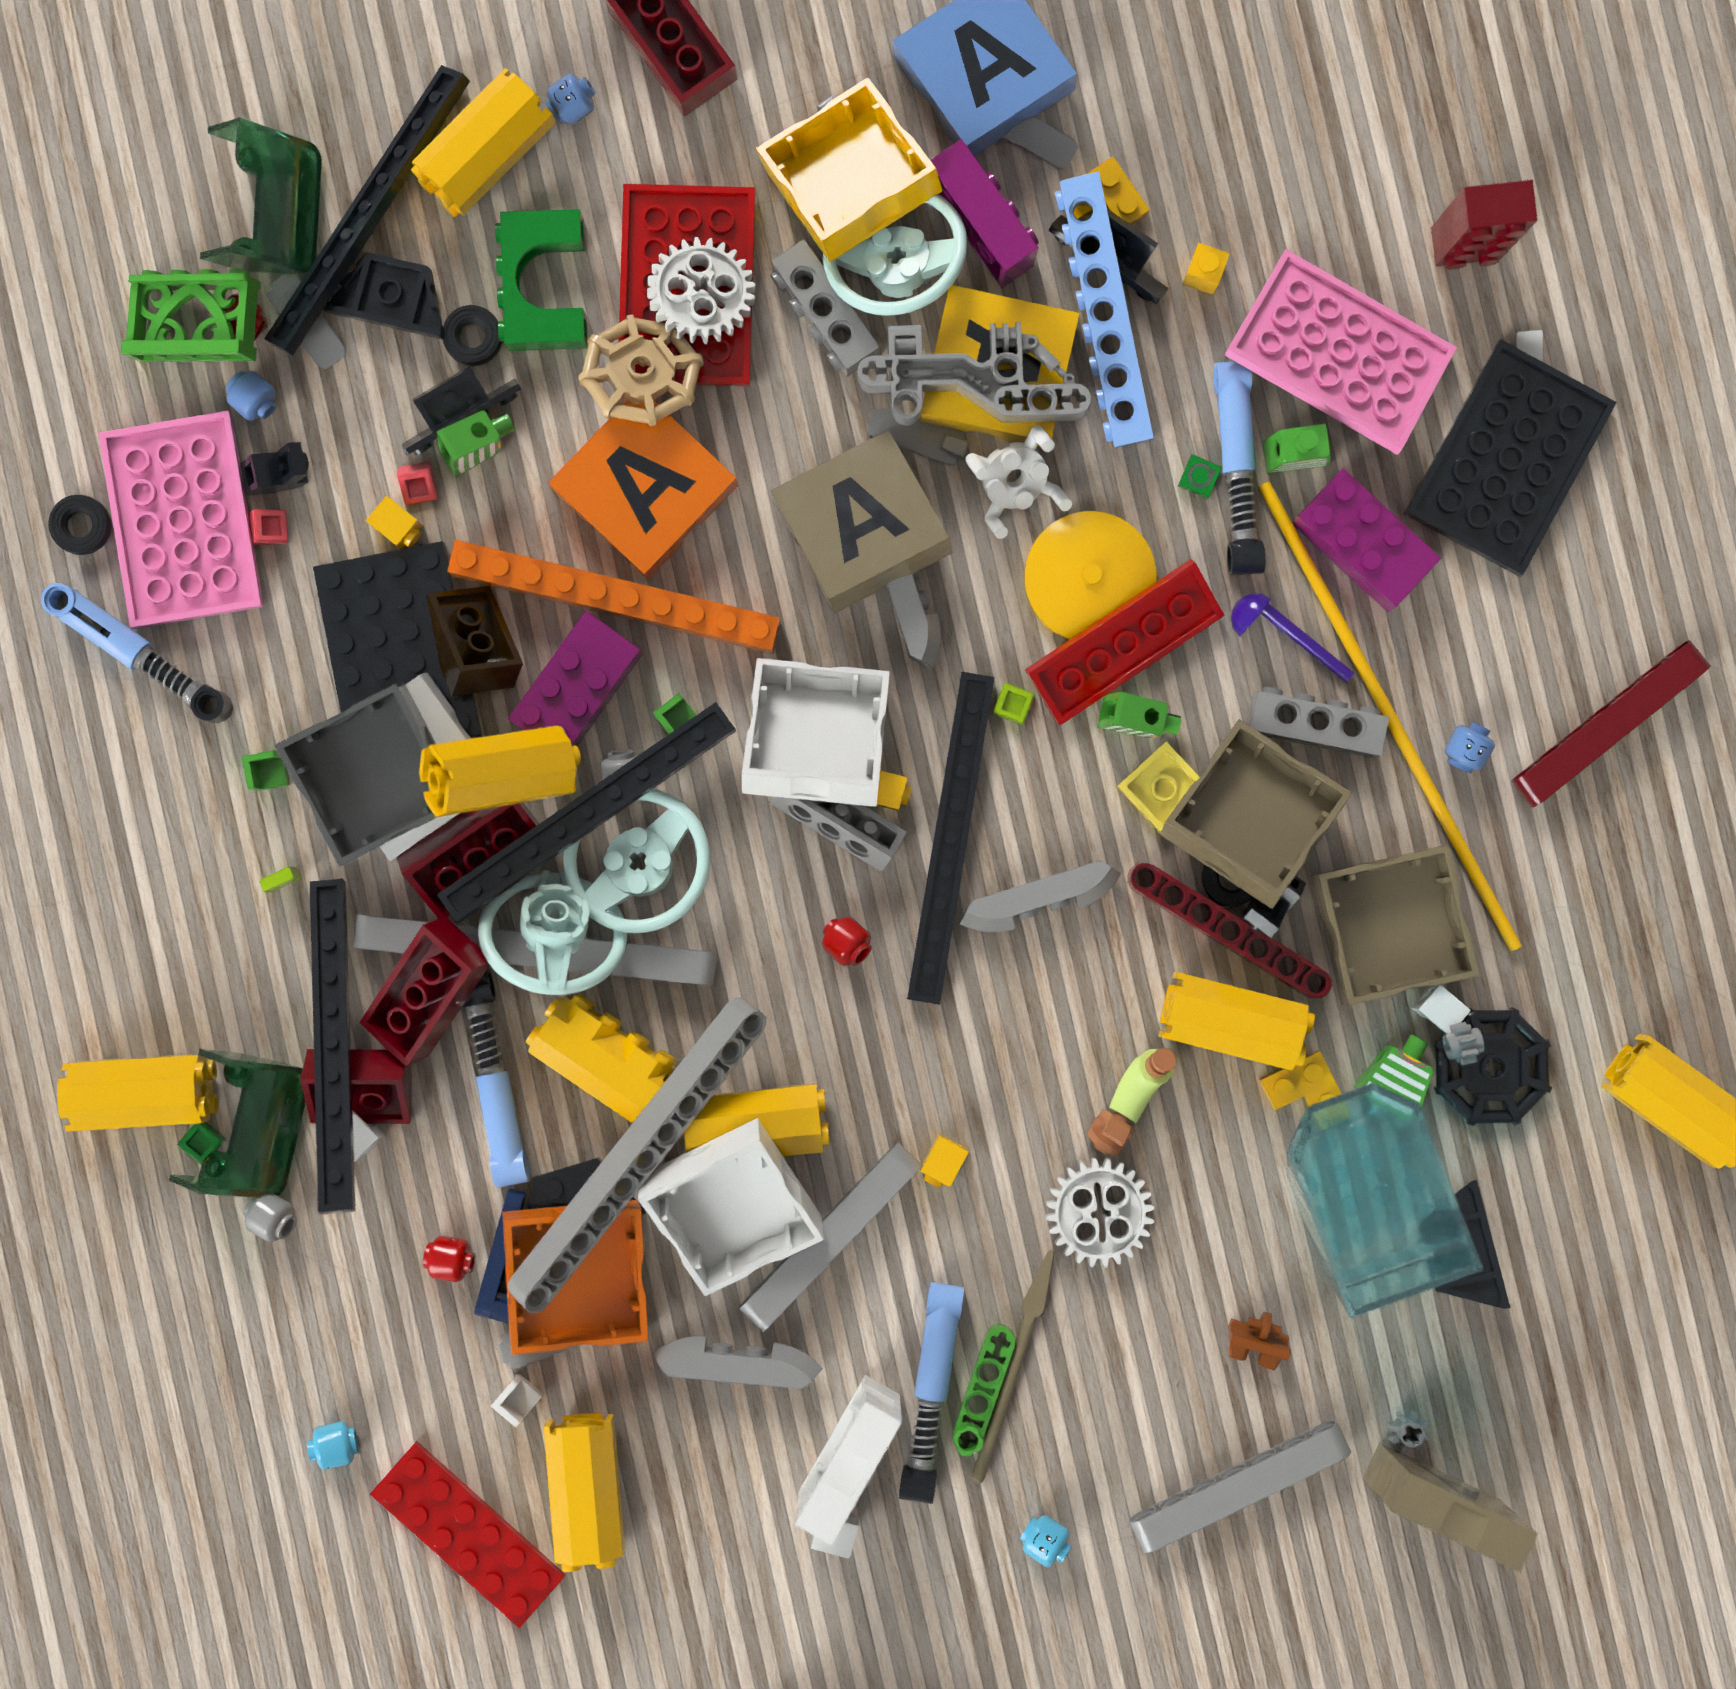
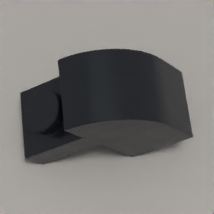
M301 442L287 443L274 453L251 454L240 463L247 496L282 492L309 483L307 477L309 462L306 453L302 451Z
M1295 876L1273 909L1253 898L1243 912L1244 918L1249 921L1250 926L1254 930L1265 933L1272 938L1280 928L1286 913L1301 897L1306 883Z

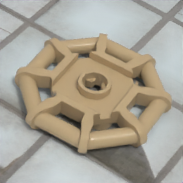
M632 314L626 315L625 320L598 335L592 334L587 340L589 347L583 371L579 374L578 379L580 385L586 387L603 410L602 414L608 419L615 417L647 423L649 427L656 426V422L694 403V392L699 370L704 364L703 357L695 352L684 336L677 339L676 328L666 332L665 323L634 318ZM638 332L658 335L659 337H652V341L645 340L643 335H638ZM629 333L628 338L615 345L612 344L615 340ZM672 342L681 355L674 356L667 345ZM600 354L609 356L606 368H597ZM636 364H640L642 367L649 366L646 373L638 374L635 372ZM676 369H686L682 385L675 381ZM608 380L615 390L611 397L607 395L599 383ZM667 392L674 396L654 408L653 400ZM624 399H628V401L632 404H641L644 402L645 409L625 406L621 404Z

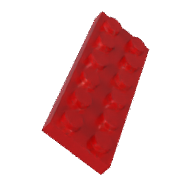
M1190 559L1026 668L1025 671L1054 720L1061 726L1225 615L1196 562Z
M418 1441L411 1446L370 1493L375 1500L518 1628L526 1622L566 1575Z

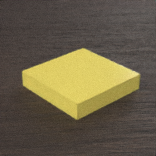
M1166 741L1116 787L1149 823L1161 833L1167 818L1190 786L1200 777Z

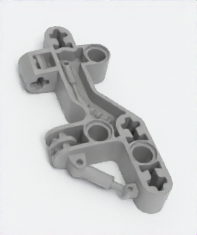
M1016 322L1015 327H1008V323H1003L1002 328H996L995 323H990V359L983 363L977 362L963 353L923 354L921 325L888 326V355L866 357L861 360L857 370V380L862 390L872 394L891 393L893 418L899 424L906 426L916 423L921 416L922 392L956 391L997 420L1005 423L1080 420L1085 416L1091 403L1089 390L1082 384L1075 383V376L1071 373L1067 374L1059 366L1061 362L1039 342L1038 338L1035 335L1022 334L1021 322ZM996 348H1003L1004 353L997 355ZM1009 348H1015V353L1008 352ZM1032 353L1051 373L1055 371L1062 377L1063 384H1026L1023 380L1022 354ZM1004 364L1010 365L1014 368L1015 375L1009 378L1003 377L999 374L998 367ZM887 368H891V381H887ZM869 369H875L877 375L875 381L869 380ZM1039 396L1045 397L1049 401L1050 407L1046 410H1038L1034 407L1032 400ZM1057 396H1060L1059 403H1061L1059 410L1055 409L1058 400ZM1071 396H1075L1077 402H1081L1079 408H1073V404L1069 402ZM1023 397H1027L1026 411H1022L1023 403L1021 404ZM1004 398L1010 399V403L1013 404L1012 410L1008 411L1005 409V405L1002 404ZM905 400L911 401L915 404L916 410L911 414H903L898 409L899 403Z

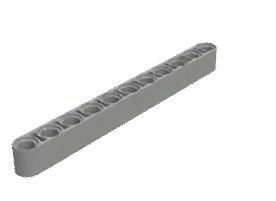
M357 915L353 948L405 953L422 925L428 922ZM456 925L480 947L478 927ZM492 928V939L495 948L507 964L537 967L535 952L530 951L526 947V940L522 937L521 931ZM585 938L580 944V949L575 953H571L568 971L591 973L606 960L612 949L613 941ZM627 943L620 963L610 975L714 986L717 952Z
M734 998L725 1005L512 1275L508 1283V1291L528 1312L538 1313L549 1305L761 1035L766 1026V1017L761 1011L742 998Z

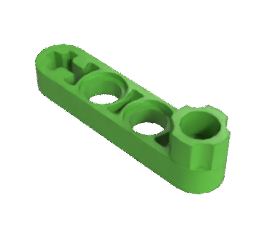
M1002 1324L993 1325L985 1334L953 1427V1443L957 1447L958 1453L963 1456H970L974 1452H980L983 1447V1438L1015 1347L1013 1332L1009 1327ZM1000 1332H1004L1005 1339L1009 1341L1008 1345L1002 1344L998 1352L999 1357H1004L1003 1362L994 1356H985L986 1351L993 1355L995 1343L991 1338L992 1336L998 1337ZM991 1363L997 1366L999 1373L993 1381H985L980 1377L979 1372L984 1364ZM982 1395L987 1399L988 1405L986 1410L981 1413L971 1411L968 1405L973 1396ZM967 1415L973 1420L982 1421V1424L979 1425L976 1422L974 1424L969 1423V1420L963 1419V1417ZM971 1431L976 1439H969L967 1444L962 1443V1436L960 1435L963 1432Z

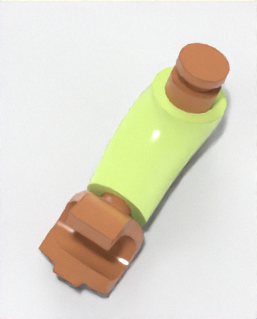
M1166 1048L1150 1049L1133 1060L1119 1082L1109 1109L1114 1114L1102 1110L1086 1134L1095 1144V1149L1103 1154L1109 1153L1115 1157L1120 1154L1135 1131L1134 1127L1129 1125L1128 1122L1134 1125L1137 1124L1152 1096L1161 1085L1172 1077L1176 1065V1057L1172 1051Z

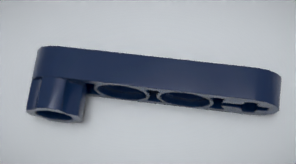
M510 1188L506 1195L502 1212L523 1210L526 1193ZM501 1212L474 1315L507 1323V1292L501 1290L506 1272L503 1215Z

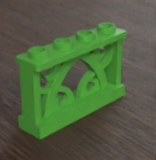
M233 268L229 269V273H220L211 269H201L199 274H191L184 270H171L170 274H162L157 271L143 270L141 275H129L128 282L131 283L127 335L126 340H122L121 354L139 362L256 361L257 348L254 347L258 289H261V282L251 277L249 271ZM208 290H214L213 295ZM228 290H238L239 303L237 308L226 313L225 309L232 307L235 302L233 297L229 300L225 299L226 292ZM152 291H162V298L159 301L151 298L152 304L159 309L156 315L152 314L148 310L149 294ZM196 296L207 307L213 317L204 320L196 328L192 340H188L183 326L173 320L172 317L185 303ZM147 319H149L152 322L146 333V323ZM237 319L235 339L233 328L230 321ZM167 325L175 329V336L172 340H167V335L171 332L165 329ZM209 328L214 333L211 340H207L205 337V333Z

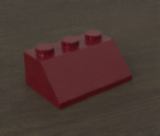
M307 1049L300 1081L310 1123H316L314 1049ZM351 1049L353 1111L366 1124H410L412 1098L411 1065L406 1067L389 1050Z

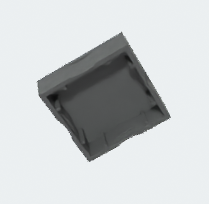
M404 681L396 683L352 705L351 708L274 745L297 789L301 791L309 802L316 819V824L339 867L414 828H418L438 818L435 817L425 802L423 792L430 791L428 781L421 782L419 775L421 751L429 748L428 746L436 744Z

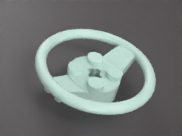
M939 194L925 202L944 215L952 229L953 239L926 241L921 230L897 226L880 230L872 236V240L866 239L832 262H829L823 253L825 274L833 290L850 306L866 313L884 316L913 312L937 300L957 279L964 265L967 253L966 229L962 218L953 205ZM837 265L869 277L873 285L880 289L884 296L893 298L913 295V290L920 287L924 282L927 284L931 277L941 273L944 274L933 286L917 296L902 301L881 302L870 300L851 290L840 276Z
M652 789L638 800L654 802L668 808V810L646 829L634 827L614 838L604 856L603 862L606 869L586 892L581 885L577 871L576 860L580 840L564 850L563 868L567 886L573 888V893L582 900L586 899L591 919L616 931L646 933L674 923L694 906L701 896L708 879L710 848L701 822L682 801L657 789ZM688 830H690L697 851V867L693 882L685 896L670 910L648 919L630 920L607 913V911L631 896H652L665 888L672 877V855ZM636 856H646L644 863L647 866L645 869L640 870L637 868L635 871L632 870L631 867L634 865L632 860Z
M543 870L542 873L528 875L486 904L478 925L480 947L490 966L513 985L534 993L547 995H564L580 992L606 979L616 969L624 955L627 945V933L613 930V945L606 960L591 973L566 981L571 953H575L580 949V944L586 937L590 911L586 899L582 900L573 893V888L567 886L564 871L550 873L547 870ZM579 878L586 892L593 883ZM533 887H538V891L524 898L521 908L520 929L522 937L526 940V947L530 951L535 952L538 979L528 977L509 966L499 955L492 939V923L499 908L510 897ZM618 905L607 911V913L613 916L624 918Z

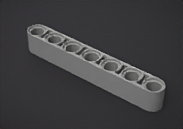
M899 1142L895 1143L822 1219L824 1240L785 1258L739 1306V1309L762 1332L765 1331L916 1174L922 1164Z
M1327 1421L1136 1513L1129 1519V1523L1143 1552H1154L1346 1459L1351 1454V1450L1337 1421Z

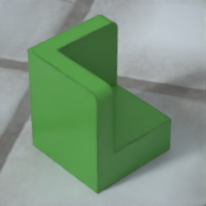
M680 693L653 713L668 734L696 716Z
M272 750L241 756L248 790L264 791L290 785L288 770L278 751Z

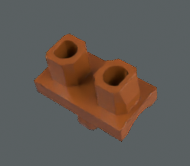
M1264 1311L1260 1320L1249 1317L1247 1323L1231 1318L1228 1325L1229 1356L1243 1361L1246 1360L1251 1349L1260 1352L1258 1363L1262 1367L1276 1370L1281 1360L1288 1361L1291 1354V1349L1288 1348L1289 1335L1281 1333L1282 1326L1272 1324V1314Z

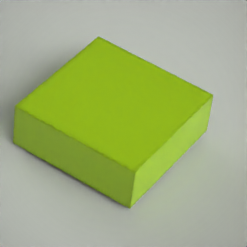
M1004 682L992 714L1023 726L1035 694Z
M285 867L260 879L259 883L263 892H274L302 879L298 868Z

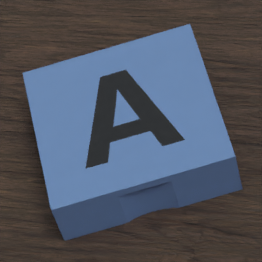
M954 0L892 40L894 59L919 95L932 106L940 125L953 144L962 139L974 156L1003 138L1018 123L1038 115L1075 91L1076 71L1026 0Z

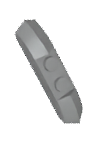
M917 571L911 575H906L886 584L909 658L919 664L933 668L940 648V622L938 613L927 615L924 613V610L929 609L924 590L917 591L914 579L919 578Z
M1097 861L975 899L969 903L960 924L977 931L1004 932L1015 929L1012 916L1018 915L1019 920H1024L1039 915L1037 908L1050 905L1051 911L1070 905L1069 898L1074 897L1078 909L1092 904L1106 894L1116 883L1121 873L1104 862Z
M706 1336L678 1339L662 1346L653 1353L658 1365L668 1377L803 1389L823 1369L810 1356L788 1345L773 1343L772 1353L766 1352V1348L760 1346H746V1350L732 1349L731 1344L713 1343L712 1347H706Z

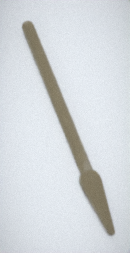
M1052 1250L1047 1252L1022 1302L1024 1316L1015 1341V1347L983 1439V1447L979 1452L972 1473V1480L978 1484L982 1483L985 1479L1036 1319L1045 1311L1054 1259V1251Z

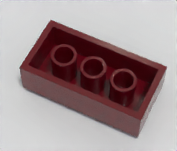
M606 0L609 13L684 117L738 80L735 64L689 0Z
M1533 180L1464 187L1431 227L1435 267L1446 265V269L1453 270L1465 267L1466 263L1479 262L1480 266L1499 263V260L1538 221Z
M524 803L460 813L396 858L402 875L436 917H448L450 913L437 894L536 827L539 822Z
M446 916L423 924L359 1023L400 1062L408 1067L431 1054L490 964L483 955L481 948Z

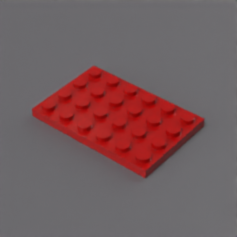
M623 184L619 323L626 319V315L632 314L634 318L656 321V313L658 311H650V301L652 299L647 298V289L650 288L648 286V276L653 275L652 264L660 265L659 254L663 253L670 257L669 246L673 245L680 250L683 239L688 243L689 247L694 246L695 237H698L701 245L704 246L708 239L712 238L714 248H717L724 242L725 253L736 249L737 256L735 261L740 259L746 260V268L744 270H752V280L749 282H753L755 187ZM699 265L692 267V269L696 272H703L707 270L705 267ZM720 286L717 288L720 292L723 293L732 291V289L728 286ZM678 288L670 291L674 295L685 293L684 290ZM749 306L751 308L750 317H743V327L740 328L733 325L732 336L722 331L720 342L713 335H709L707 344L703 343L701 336H696L695 341L690 343L689 334L685 333L683 335L695 352L703 357L704 364L700 367L696 385L750 386L752 306ZM699 309L696 311V313L700 316H707L711 314V312L706 309ZM638 332V335H643L645 340L652 341V337H659L658 335ZM629 333L619 338L618 343L628 338ZM672 342L667 345L674 356L681 355ZM636 364L635 372L638 374L646 373L649 366L642 367L640 364ZM676 369L675 381L681 385L683 384L686 369Z

